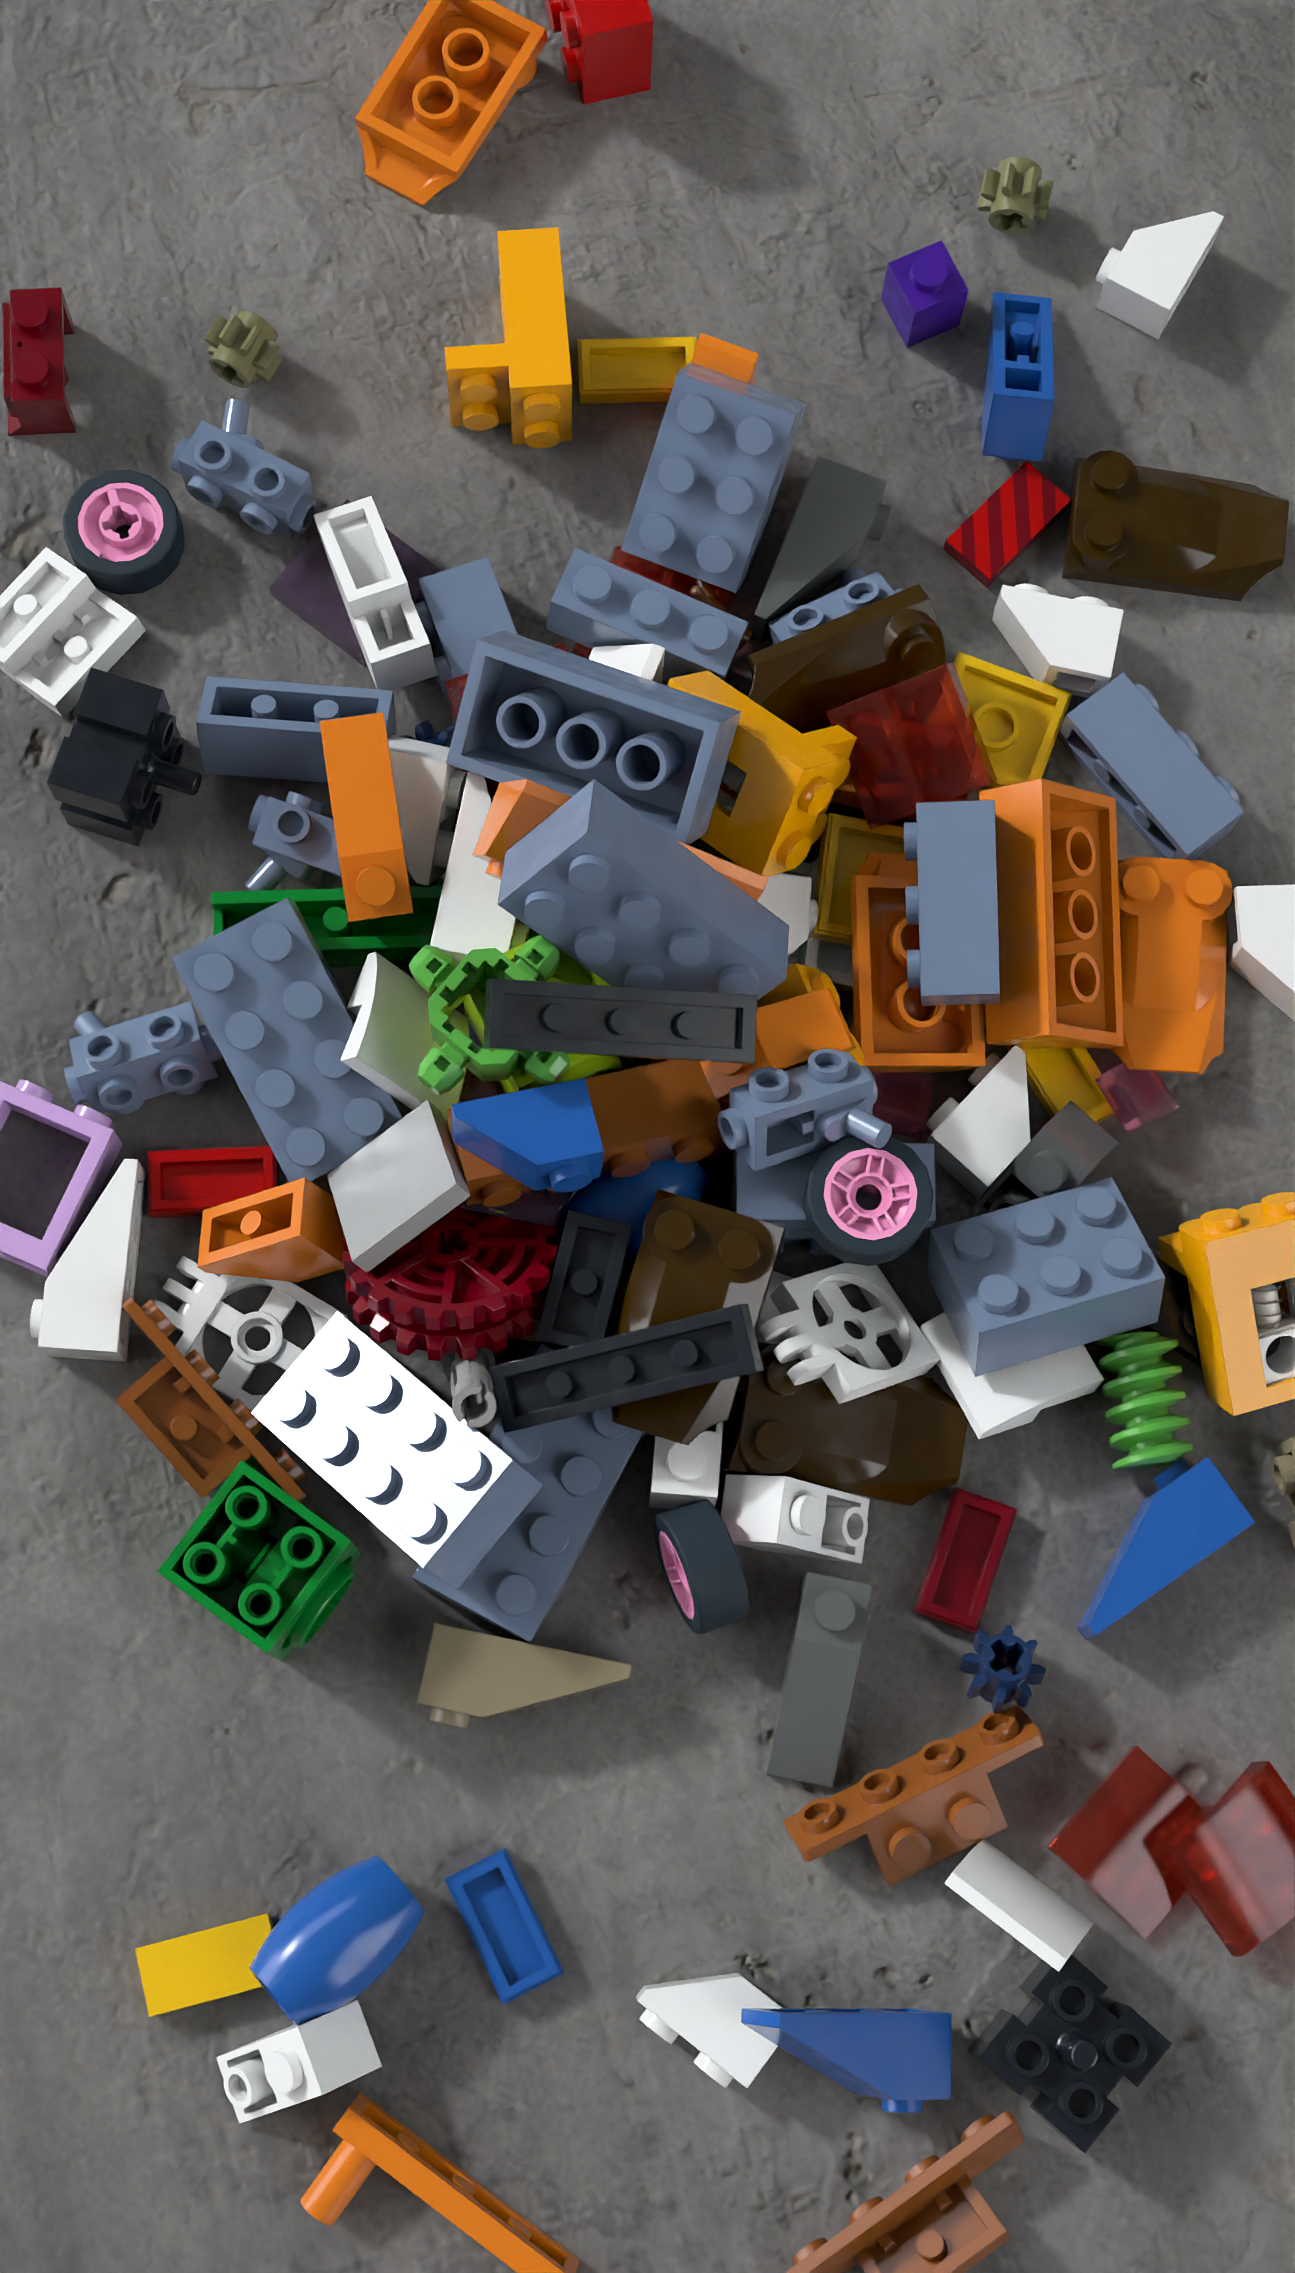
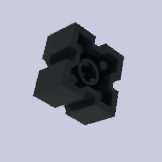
M95 668L90 669L73 713L76 720L70 736H64L46 782L55 800L62 802L60 810L68 825L138 847L144 830H153L160 817L163 795L155 792L157 785L192 796L197 794L201 785L202 774L199 771L179 765L184 749V739L180 737L176 726V717L168 714L170 706L164 690Z
M1071 1954L1059 1972L1042 1959L1019 1987L1031 1998L1022 2012L1016 2017L1014 2014L1001 2009L967 2051L1009 2089L1020 2096L1029 2085L1034 2087L1040 2094L1030 2105V2108L1071 2145L1086 2153L1120 2110L1107 2096L1121 2079L1138 2088L1172 2043L1130 2006L1114 2001L1109 2009H1106L1098 1999L1107 1990L1108 1986Z

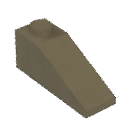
M435 1623L417 1704L431 1708L429 1721L468 1729L470 1717L488 1719L627 1682L632 1665Z

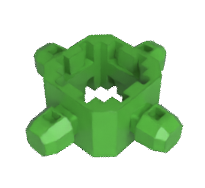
M540 935L529 939L514 954L515 963L497 948L471 950L455 968L456 963L453 957L438 947L430 945L422 947L411 960L409 968L414 980L429 994L434 992L428 999L429 1022L432 1039L441 1048L438 1049L433 1046L420 1064L418 1079L435 1094L442 1095L451 1091L465 1077V1073L462 1070L464 1067L469 1069L483 1082L507 1080L522 1062L525 1063L524 1071L542 1084H556L570 1067V1060L567 1054L494 1050L492 1053L489 1049L478 1047L463 1032L450 1024V1013L453 1009H456L462 1003L475 984L480 987L486 979L547 982L558 968L560 951L547 939Z

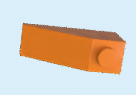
M384 712L321 720L319 723L348 922L413 913Z

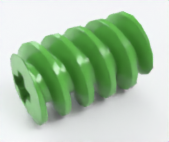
M1137 1332L1113 1335L1095 1341L1098 1346L1115 1350L1098 1361L1100 1371L1119 1375V1377L1102 1386L1103 1396L1122 1401L1121 1404L1105 1412L1107 1422L1126 1427V1429L1109 1438L1110 1448L1129 1452L1128 1456L1112 1464L1113 1470H1137L1171 1465L1176 1463V1458L1192 1451L1193 1443L1173 1438L1174 1431L1190 1424L1189 1417L1170 1413L1169 1406L1186 1398V1392L1166 1387L1165 1383L1169 1378L1183 1372L1182 1365L1162 1361V1354L1179 1346L1178 1339L1161 1336L1158 1332Z

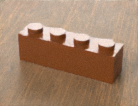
M666 1060L585 1078L604 1150L601 1175L611 1173L613 1177L617 1178L629 1177L643 1172L652 1162L675 1158V1161L678 1163H690L707 1157L713 1152V1149L720 1147L722 1136L718 1127V1114L722 1110L719 1101L715 1100L699 1061ZM452 1108L447 1109V1129L470 1193V1197L465 1200L466 1206L481 1202L486 1207L503 1206L520 1198L521 1193L534 1191L456 1145L451 1132ZM552 1187L547 1188L550 1192H556L552 1189Z

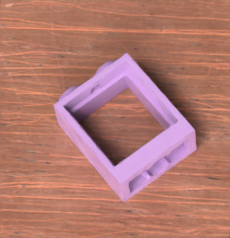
M20 1079L16 1088L0 1081V1132L11 1110H14L89 1143L42 1240L0 1222V1257L48 1278L89 1215L123 1143L115 1131L110 1129L112 1120L106 1115L80 1104L76 1106L74 1112L52 1104L55 1096L51 1092Z

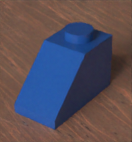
M585 1078L452 1104L451 1132L454 1143L534 1191L552 1187L556 1192H570L587 1186L592 1179L600 1178L604 1150Z

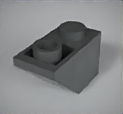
M1070 1100L1043 1126L972 1207L971 1211L980 1216L1079 1187L1115 1148L1118 1142Z

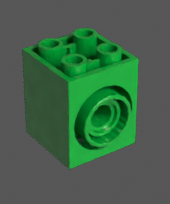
M241 1460L157 1572L265 1653L284 1662L294 1647L299 1649L305 1646L332 1614L350 1587L355 1576L352 1568L363 1554L350 1539Z

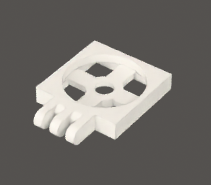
M182 1256L176 1268L186 1277L196 1280L193 1288L190 1290L171 1278H168L162 1287V1290L182 1302L179 1310L176 1312L164 1302L153 1301L177 1330L183 1333L175 1347L184 1357L195 1349L206 1361L203 1350V1336L207 1324L231 1338L234 1351L219 1373L220 1379L211 1388L232 1401L239 1398L250 1412L266 1396L251 1395L242 1390L257 1364H265L270 1361L287 1371L304 1351L284 1339L281 1328L296 1302L303 1305L308 1311L314 1326L315 1337L337 1311L348 1319L346 1314L292 1282L223 1274L219 1277L214 1273H206L197 1268L198 1264L185 1256ZM252 1286L273 1287L259 1312H250L244 1315L222 1302L227 1296L243 1288ZM257 1326L266 1328L270 1333V1343L261 1351L251 1350L245 1342L247 1332Z
M843 1263L782 1282L769 1296L781 1315L771 1318L759 1328L766 1342L786 1337L787 1340L780 1343L773 1350L781 1364L798 1358L801 1360V1362L794 1365L787 1372L794 1385H800L822 1377L839 1404L926 1374L940 1360L877 1264L866 1266ZM851 1283L857 1285L873 1310L862 1313L858 1309L852 1308L839 1287ZM813 1295L829 1317L826 1325L821 1327L818 1326L814 1316ZM844 1321H851L856 1324L863 1333V1339H856L850 1336L845 1330ZM886 1334L891 1335L903 1353L902 1360L898 1366L893 1368L890 1366L876 1345L877 1337ZM839 1351L848 1356L855 1357L859 1364L849 1360Z

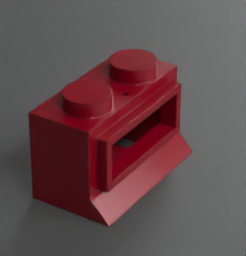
M62 287L9 290L10 303H2L3 398L8 408V436L76 433V422L65 394V386L68 383L69 376L64 365V335L74 334V323Z

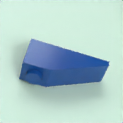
M993 292L982 413V455L998 457L1012 462L1020 460L1042 462L1054 405L1052 298Z
M1182 1457L1151 1479L1159 1490L1142 1501L1077 1628L1084 1639L1097 1636L1255 1523L1209 1457L1191 1467L1185 1458Z
M742 2008V2024L852 2093L881 2098L882 2111L923 2112V2100L951 2099L952 2013L916 2008Z

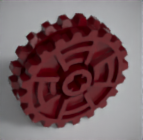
M529 1192L521 1193L520 1198L516 1201L498 1207H486L482 1202L466 1206L465 1201H463L367 1273L352 1262L345 1236H343L345 1252H342L347 1278L345 1283L347 1303L354 1304L353 1317L359 1326L371 1324V1338L380 1344L392 1339L396 1341L397 1352L407 1356L418 1349L427 1351L428 1360L442 1361L447 1353H458L463 1361L476 1359L477 1350L486 1347L494 1353H498L507 1349V1339L509 1337L516 1336L525 1339L533 1333L532 1319L541 1320L557 1258V1246H555L557 1244V1231L555 1223H548V1210L542 1202L530 1204Z

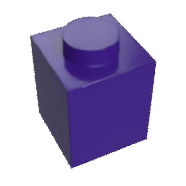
M941 240L888 263L881 301L906 348L959 326L969 289Z

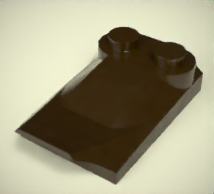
M1112 450L1098 451L1088 458L1077 457L1073 468L1062 578L1241 602L1243 596L1258 580L1283 565L1289 500L1270 494L1252 484L1137 466L1124 454Z
M919 584L748 655L753 679L748 698L802 734L835 725L845 727L856 723L859 708L879 713L893 708L897 714L908 718L926 715L939 706L948 688L943 634L930 598Z
M657 1188L652 1207L644 1219L643 1237L613 1336L738 1304H748L754 1331H756L787 1227ZM742 1376L612 1407V1421L673 1442L689 1445L699 1434L711 1426L729 1419Z
M757 1341L764 1370L741 1377L731 1410L722 1471L743 1475L787 1476L867 1499L903 1506H912L925 1496L939 1489L955 1485L958 1482L968 1419L959 1403L944 1392L931 1377L920 1375L839 1404L822 1377L800 1385H794L787 1372L794 1365L801 1362V1360L798 1358L781 1364L773 1353V1350L779 1344Z

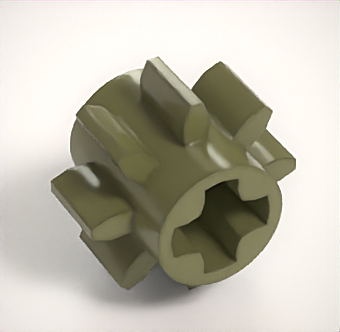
M1024 157L1006 158L999 163L997 171L988 168L985 170L977 209L979 211H990L988 220L990 225L996 230L1008 234L1025 233L1032 228L1033 220L1038 222L1045 221L1047 208L1050 206L1053 181L1041 180L1042 169L1033 160Z
M241 310L237 316L232 314L229 320L219 315L204 339L211 345L207 351L208 354L212 355L209 365L223 380L240 388H247L250 383L255 384L258 378L268 383L282 361V358L277 354L280 346L275 343L278 333L267 320L251 311Z

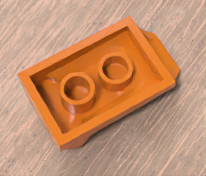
M429 0L355 117L356 127L363 146L364 173L366 176L419 206L425 205L437 193L457 181L516 90L526 86L534 78L537 70V57L547 43L546 28L493 0Z
M868 853L860 871L851 878L854 1023L849 1031L855 1037L862 1050L865 1060L864 1066L872 1072H950L973 1070L986 1066L983 1004L922 1006L921 988L908 989L907 950H920L919 925H907L905 888L906 886H918L917 861H905V853Z
M1141 856L1118 860L1124 1047L1098 1049L1112 1051L1123 1061L1128 1070L1203 1074L1208 1064L1216 1056L1222 1055L1224 1046L1227 910L1233 895L1228 870L1214 863L1202 860Z

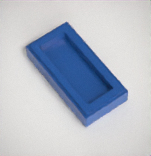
M506 1848L444 1879L503 2004L564 1973Z

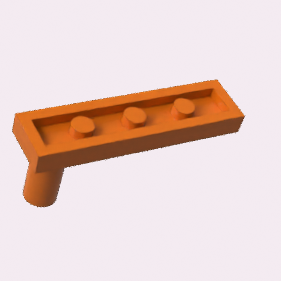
M359 2092L332 2130L343 2140L300 2200L304 2209L312 2217L323 2224L332 2226L377 2165L517 2273H576L580 2259L361 2092Z

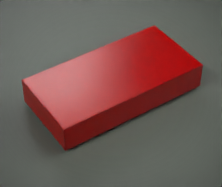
M270 1146L148 1151V1205L151 1218L202 1216L205 1209L279 1186V1163Z

